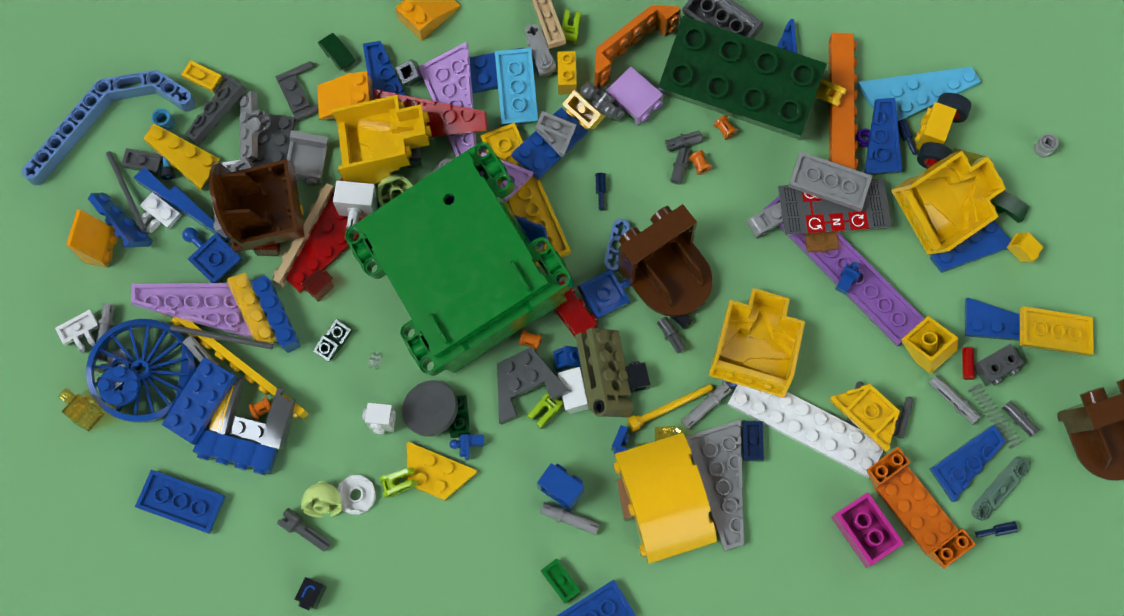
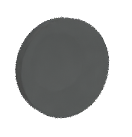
M435 380L425 381L416 385L407 394L402 406V416L405 424L414 433L425 437L435 436L447 430L454 422L458 411V401L455 393L443 382Z

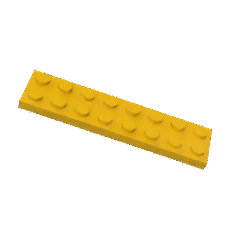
M515 122L480 135L482 142L488 143L501 160L524 168L511 157L512 152L523 143ZM532 176L508 200L510 208L514 215L524 217L530 222L544 226L548 241L554 246L561 257L571 254L570 247L541 181ZM547 244L541 248L540 252H544L547 249ZM538 262L535 263L536 267L541 266Z

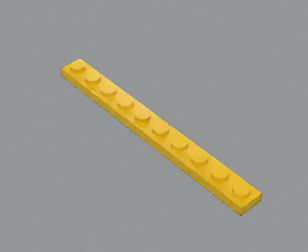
M171 316L172 319L170 321L176 326L202 330L191 321ZM193 335L194 338L198 337L201 340L200 344L207 350L212 348L216 351L214 355L222 362L225 359L230 362L228 366L236 373L239 371L244 373L243 378L251 384L257 383L259 385L258 390L266 396L271 394L275 397L277 388L220 343L213 338ZM284 393L282 394L288 401L291 400ZM295 403L292 416L295 419L299 416L304 420L308 413Z

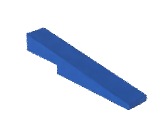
M145 167L133 177L139 185L153 192L159 198L212 233H216L226 242L231 240L216 232L213 225L214 221L178 187L174 186L169 190Z

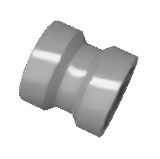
M1050 133L1042 135L1034 145L1036 155L1042 158L1050 156L1058 146L1057 137Z

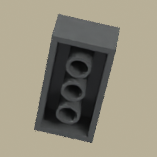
M689 0L682 9L686 17L755 39L763 28V23L760 19L733 0Z

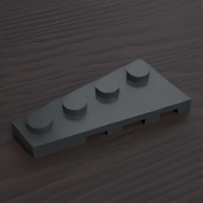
M224 74L222 77L224 81L221 86H216L213 93L215 95L212 100L207 101L203 106V114L196 117L186 133L198 145L206 139L209 132L218 125L223 116L231 110V107L247 90L227 74Z

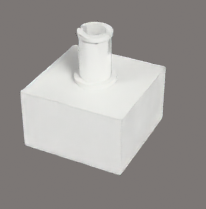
M336 180L333 203L339 215L348 216L347 229L359 222V217L365 218L378 209L379 201L374 184Z

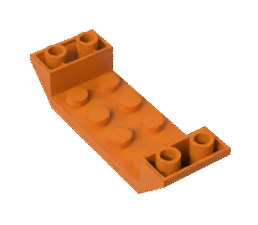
M651 5L599 45L596 49L594 86L600 88L609 83L611 64L614 59L619 55L625 54L631 45L638 44L644 35H649L655 28L664 37L669 33H674L678 29L681 9L678 6Z
M897 447L866 471L875 491L925 555L945 569L976 544L963 528L960 530L956 528L907 466L911 462L901 449Z

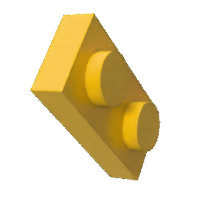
M191 60L181 74L182 78L210 92H213L222 81V75Z

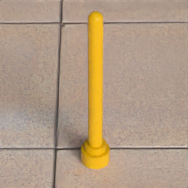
M708 384L642 416L633 415L628 417V425L634 433L641 429L643 423L713 391L714 386Z

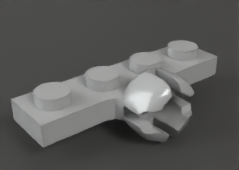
M250 91L242 96L239 102L240 160L247 156L250 162L258 158V135L266 131L271 125L268 113L265 111L261 112L257 108V93L254 91Z

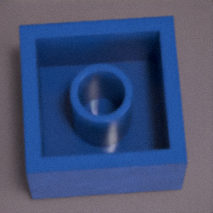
M551 463L537 482L538 489L571 512L584 493L583 481L575 475L572 477L566 473L567 470L560 464L554 465Z

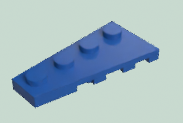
M381 41L364 43L366 68L372 79L373 100H375L374 89L405 95Z
M103 192L90 194L88 200L99 214L106 216L104 221L116 229L114 234L118 238H123L124 242L122 244L125 248L149 247L153 240L148 236V233L146 231L141 232L140 228L135 224V220L128 217L120 206L110 200L111 198L108 194Z
M993 220L949 252L933 254L930 259L942 273L968 262H974L982 257L996 254L1005 249L1007 250L1006 247L1011 240Z
M966 298L965 336L1020 341V314Z
M991 425L929 468L951 502H955L958 499L960 493L969 486L970 481L976 474H979L986 462L1006 442L995 425Z

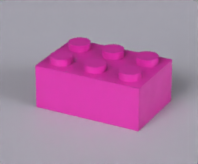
M868 492L831 517L865 568L870 567L904 544Z

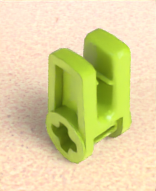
M565 9L561 26L566 41L577 44L581 12H576L575 18H573V25L569 26L571 21L570 10Z
M547 392L527 417L530 420H534L543 409L549 408L537 422V426L542 429L564 407V402L559 398L552 400Z
M405 468L381 476L379 482L382 483L384 489L383 497H393L418 486L417 480H405V482L399 484L401 479L408 478V476L415 473L414 468Z

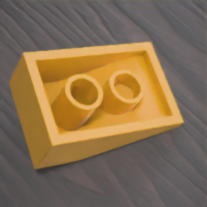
M403 0L395 7L397 18L423 41L454 14L461 5L455 0Z
M367 71L348 73L317 85L319 120L335 119L332 109L373 100L372 79Z
M77 209L66 246L85 264L108 267L109 262L112 261V250L114 244L118 241V237L114 234L115 229L112 226Z

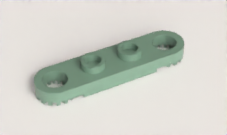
M1020 456L1015 457L972 507V516L981 521L986 520L992 510H995L1020 482L1019 479L1026 475L1025 472L1027 473L1028 471L1026 470L1029 469V461Z

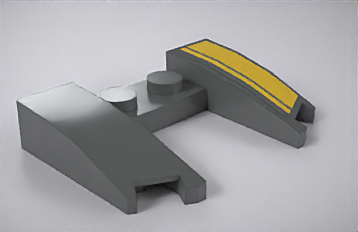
M237 378L236 383H233L209 421L207 430L259 442L261 445L277 449L285 448L296 400L293 398L288 401L282 395L285 390L278 387L266 423L237 416L236 411L244 378Z

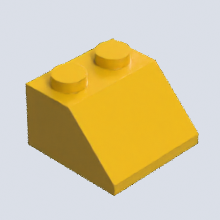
M929 316L901 339L915 363L930 374L951 357L958 347V337Z

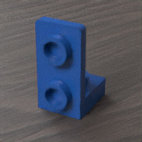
M564 346L553 351L554 370L561 371L570 366L581 367L578 347Z
M620 426L611 448L614 454L629 450L622 447V444L626 446L630 436L627 434L628 427Z

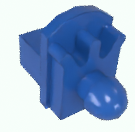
M853 262L850 266L849 264L845 265L840 274L842 278L835 290L845 295L851 284L856 283L862 271H858V262Z
M460 435L459 440H451L449 446L452 449L459 448V457L469 460V447H483L484 435Z

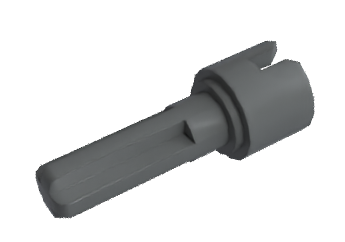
M287 508L283 513L285 518L278 520L277 524L289 533H298L324 552L329 548L331 542L304 524L302 517L290 508Z

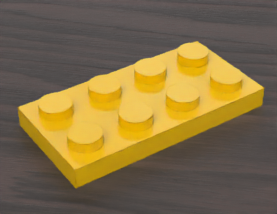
M1023 306L1020 308V346L1085 356L1094 355L1093 317Z

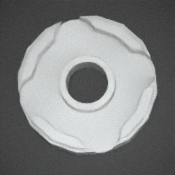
M361 475L347 477L337 488L341 494L342 510L351 515H361L367 512L376 500V490L373 483ZM360 490L361 497L358 500H352V491Z

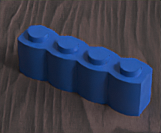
M264 275L253 280L252 288L260 299L261 308L267 315L269 325L275 331V337L279 345L287 353L299 348V337L293 330L292 322L285 313L284 305L278 298L277 290L270 279Z
M204 430L197 440L193 452L198 454L197 458L208 461L209 458L216 459V463L227 466L228 463L235 464L237 469L246 471L247 468L254 469V473L265 475V473L272 472L278 450L251 441Z

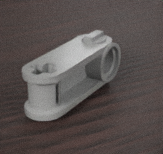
M530 24L525 28V35L528 47L532 51L539 77H549L553 72L557 71L552 54H550L541 28L537 24Z

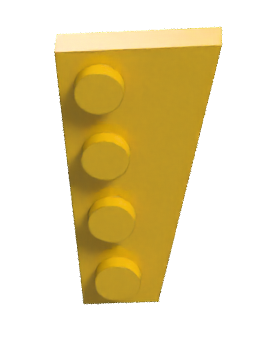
M154 123L144 137V141L166 158L174 168H177L185 178L194 183L200 191L209 180L212 165L220 162V159Z

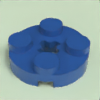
M116 366L102 374L97 387L101 398L105 402L114 406H124L136 399L139 393L140 382L138 376L132 370ZM123 381L122 387L124 389L122 391H115V383Z

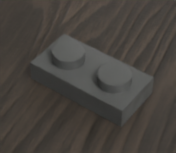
M126 148L121 166L138 171L145 167L150 173L159 175L163 157L160 154Z

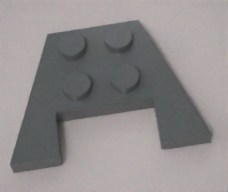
M532 347L497 363L499 424L501 425L519 417L512 399L543 384L546 385L552 400L570 393L569 389Z

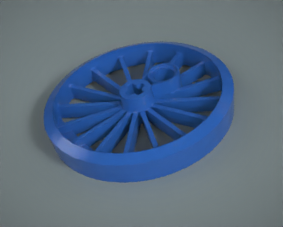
M152 319L129 320L109 329L95 343L86 366L87 385L96 403L110 415L128 422L147 423L166 417L195 372L193 354L183 344L185 338L179 332L171 331L170 325ZM146 327L142 359L140 360L132 329ZM150 328L162 330L163 333L146 359ZM129 330L137 361L132 358L117 340L116 336ZM167 334L172 335L178 340L152 360ZM113 339L133 363L103 350V348ZM182 345L181 358L155 365L178 346ZM100 353L115 359L111 363V367L96 365ZM181 362L180 372L156 370ZM124 364L126 368H129L138 376L140 382L139 393L135 400L133 415L121 413L120 411L123 406H118L114 410L105 403L97 391L98 382H95V370H108ZM141 367H143L145 371L139 374L137 370H141ZM152 374L178 376V387ZM150 378L176 390L175 400L170 403ZM147 381L168 406L155 412ZM142 382L145 387L151 414L138 415ZM122 383L121 385H119V386H118L117 388H115L114 390H115V391H116V390H120V391H121V390L123 389L122 385H123L124 383Z

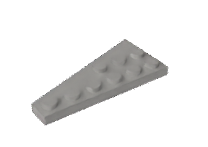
M740 419L685 437L692 452V462L698 467L711 509L710 513L724 551L744 545Z

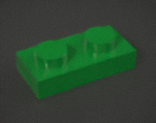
M557 558L540 570L564 604L581 592Z

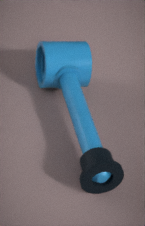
M160 108L153 112L151 119L154 124L169 132L173 130L175 120L166 109ZM167 118L165 122L160 123L162 119ZM163 157V168L160 178L164 180L174 179L176 175L173 173V167Z

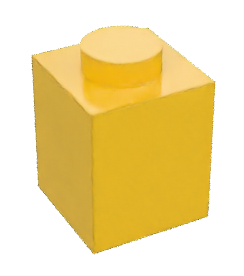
M1029 232L1016 233L1006 248L1020 262H1034L1038 258L1043 246Z

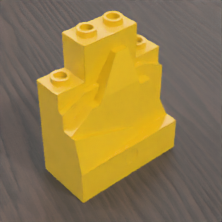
M398 95L332 109L338 124L342 165L338 166V170L344 181L368 184L379 183L382 179L391 176L393 171L410 165L411 149L430 145L429 137H432L430 126H427V122H430L428 112L423 110L421 104L405 108L404 102H400Z
M959 151L940 160L916 177L905 180L891 191L927 255L949 252L998 218L996 209L990 200L1003 192L1006 187L988 156L976 159L969 164L967 156L963 151Z
M753 288L747 304L730 300L708 376L784 398L795 374L805 321L786 316L790 298Z

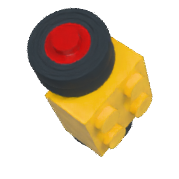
M943 93L939 96L938 101L933 104L932 108H927L920 122V130L914 139L917 142L916 149L920 150L917 162L922 167L928 169L953 153L949 147L943 144L946 141L952 122L961 123L968 118L971 102L966 97L956 93Z

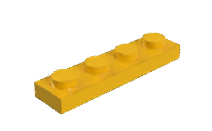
M246 273L227 278V284L253 339L266 343L276 342L275 334L268 323V319L261 308Z

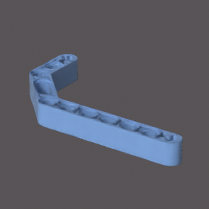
M157 70L100 79L22 169V174L32 185H41L112 101L158 94L185 112L193 110L196 102L187 89ZM141 83L136 87L121 89L126 85Z

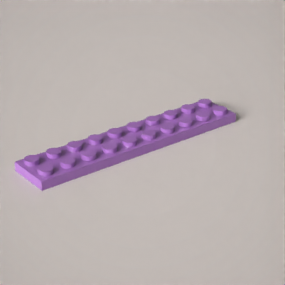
M778 196L764 210L779 203L780 197ZM782 223L778 226L784 232V225ZM838 231L787 235L836 285H838L842 278L840 274L846 264L850 266L853 262L859 263L858 271H862L856 283L851 284L845 295L896 346L902 342L901 339L924 320Z

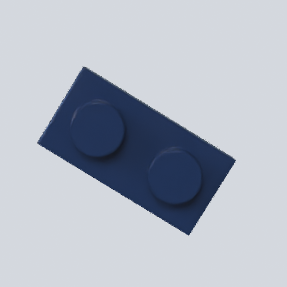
M743 421V461L763 462V421Z

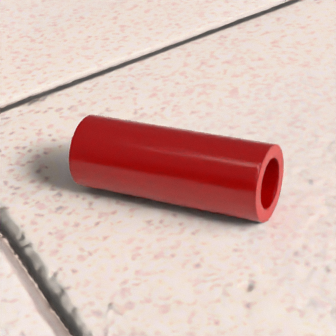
M973 347L962 348V375L964 380L975 379Z

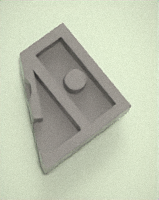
M542 111L535 130L561 157H564L577 125Z

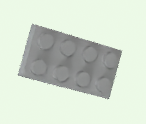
M800 151L788 187L861 211L872 175Z

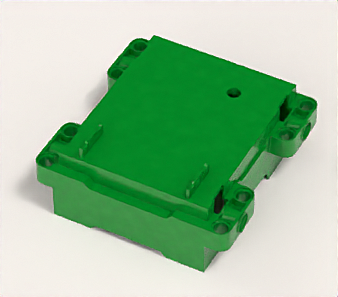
M480 142L351 226L345 233V239L363 271L374 279H380L387 275L412 318V320L401 327V337L420 370L430 376H436L444 370L455 373L482 356L490 348L566 302L567 299L564 293L569 291L574 285L572 275L554 246L544 237H539L530 242L505 199L506 196L514 191L515 184L501 159L486 142ZM484 150H488L486 156H481ZM483 171L488 179H485L483 176L481 177L479 172ZM503 181H508L504 188H500ZM453 195L454 202L451 205H446L445 200ZM359 233V238L354 241V236ZM547 244V249L544 252H540V246ZM536 262L541 265L547 276L539 272L535 265ZM377 265V270L372 273L373 266ZM567 276V282L560 285V278ZM414 329L415 334L409 338V331ZM433 361L434 367L428 371L427 365Z

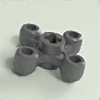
M586 82L580 89V93L583 96L593 100L591 105L608 118L620 121L625 115V110L618 104L614 105L615 99L605 90L598 86H593L590 82Z

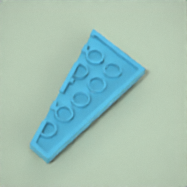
M972 67L860 81L857 86L872 110L874 109L876 99L895 98L898 122L899 120L908 119L927 110L928 107L931 108L938 101L941 94H960L979 85L981 80Z

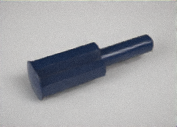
M906 119L899 120L898 131L903 141H907L913 155L918 154L912 140L913 134Z
M596 173V194H598L599 210L603 211L604 194L606 193V173Z
M1013 521L995 525L992 529L977 531L975 535L978 538L993 534L1001 536L1018 533V527L1016 522Z

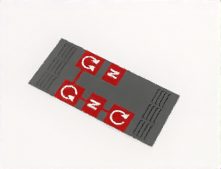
M884 179L871 180L861 211L788 187V185L778 186L785 235L892 227Z

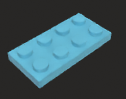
M531 48L495 51L501 124L538 122Z

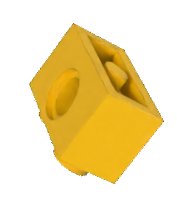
M576 51L557 52L558 95L571 94L574 90L577 91Z

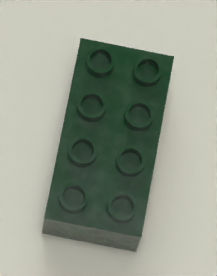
M683 16L658 89L665 95L799 140L827 63Z

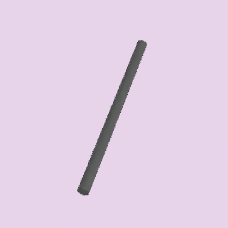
M108 151L106 155L141 232H145L147 230L112 152Z
M171 325L170 328L171 331L273 349L272 343Z

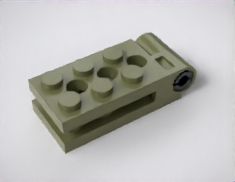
M590 328L586 330V333L576 334L589 410H592L594 415L598 417H629L633 412V403L629 398H626L631 396L619 330Z

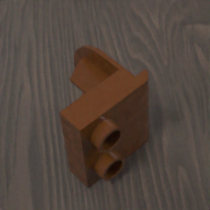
M287 159L234 172L229 171L220 163L212 165L209 173L211 200L222 230L231 239L233 251H247L305 237L295 168Z
M683 204L673 211L669 206H665L651 217L650 221L653 223L642 232L637 227H634L621 236L619 239L621 246H619L618 271L623 279L626 278L650 309L665 316L678 317L696 311L705 303L712 288V272L704 256L693 244L697 221Z
M1124 379L1116 382L1119 391L1107 395L1104 387L1082 393L1080 394L1082 404L1057 413L1058 421H1063L1080 463L1090 473L1105 480H1124Z

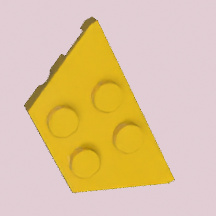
M871 384L834 395L829 399L833 405L885 453L890 449V442L900 410Z
M407 442L406 444L407 468H414L415 470L413 475L408 476V480H417L418 486L413 488L445 501L452 493L460 489L465 482L477 474V470L413 443Z

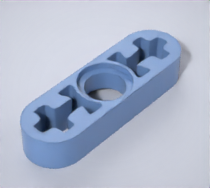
M618 219L613 223L605 257V268L607 271L611 269L613 273L618 272L619 250H614L611 245L613 242H619L621 238L618 236V227L620 225H623L624 228L621 236L629 230V223L624 219ZM613 255H617V264L611 267V264L608 262H612Z

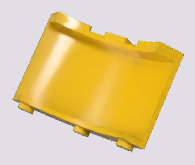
M684 433L615 454L616 462L613 463L616 474H620L630 501L628 510L631 517L634 516L641 540V545L638 546L642 557H646L648 564L717 542L714 522L711 521L708 513L711 509L698 467L692 462V452Z

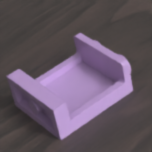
M632 67L627 69L606 90L615 99L614 102L635 119L637 126L641 122H646L650 117V113L653 110H658L663 104V93Z

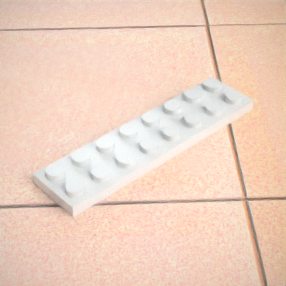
M737 385L727 404L756 421H763L764 425L868 479L869 475L866 470L878 462L883 452L862 430L789 392L782 398Z

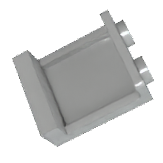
M291 130L287 160L295 168L296 181H303L308 185H321L328 148V137Z

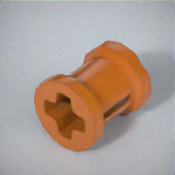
M727 115L720 117L714 123V127L718 128L723 134L724 140L731 138L738 131L728 121Z
M703 150L697 151L689 157V161L693 162L697 169V175L704 174L712 168L711 164H708L705 159Z
M523 329L519 345L529 346L538 351L542 334L535 335Z
M265 396L264 400L255 404H249V408L255 420H258L260 416L270 411L272 404L268 397Z

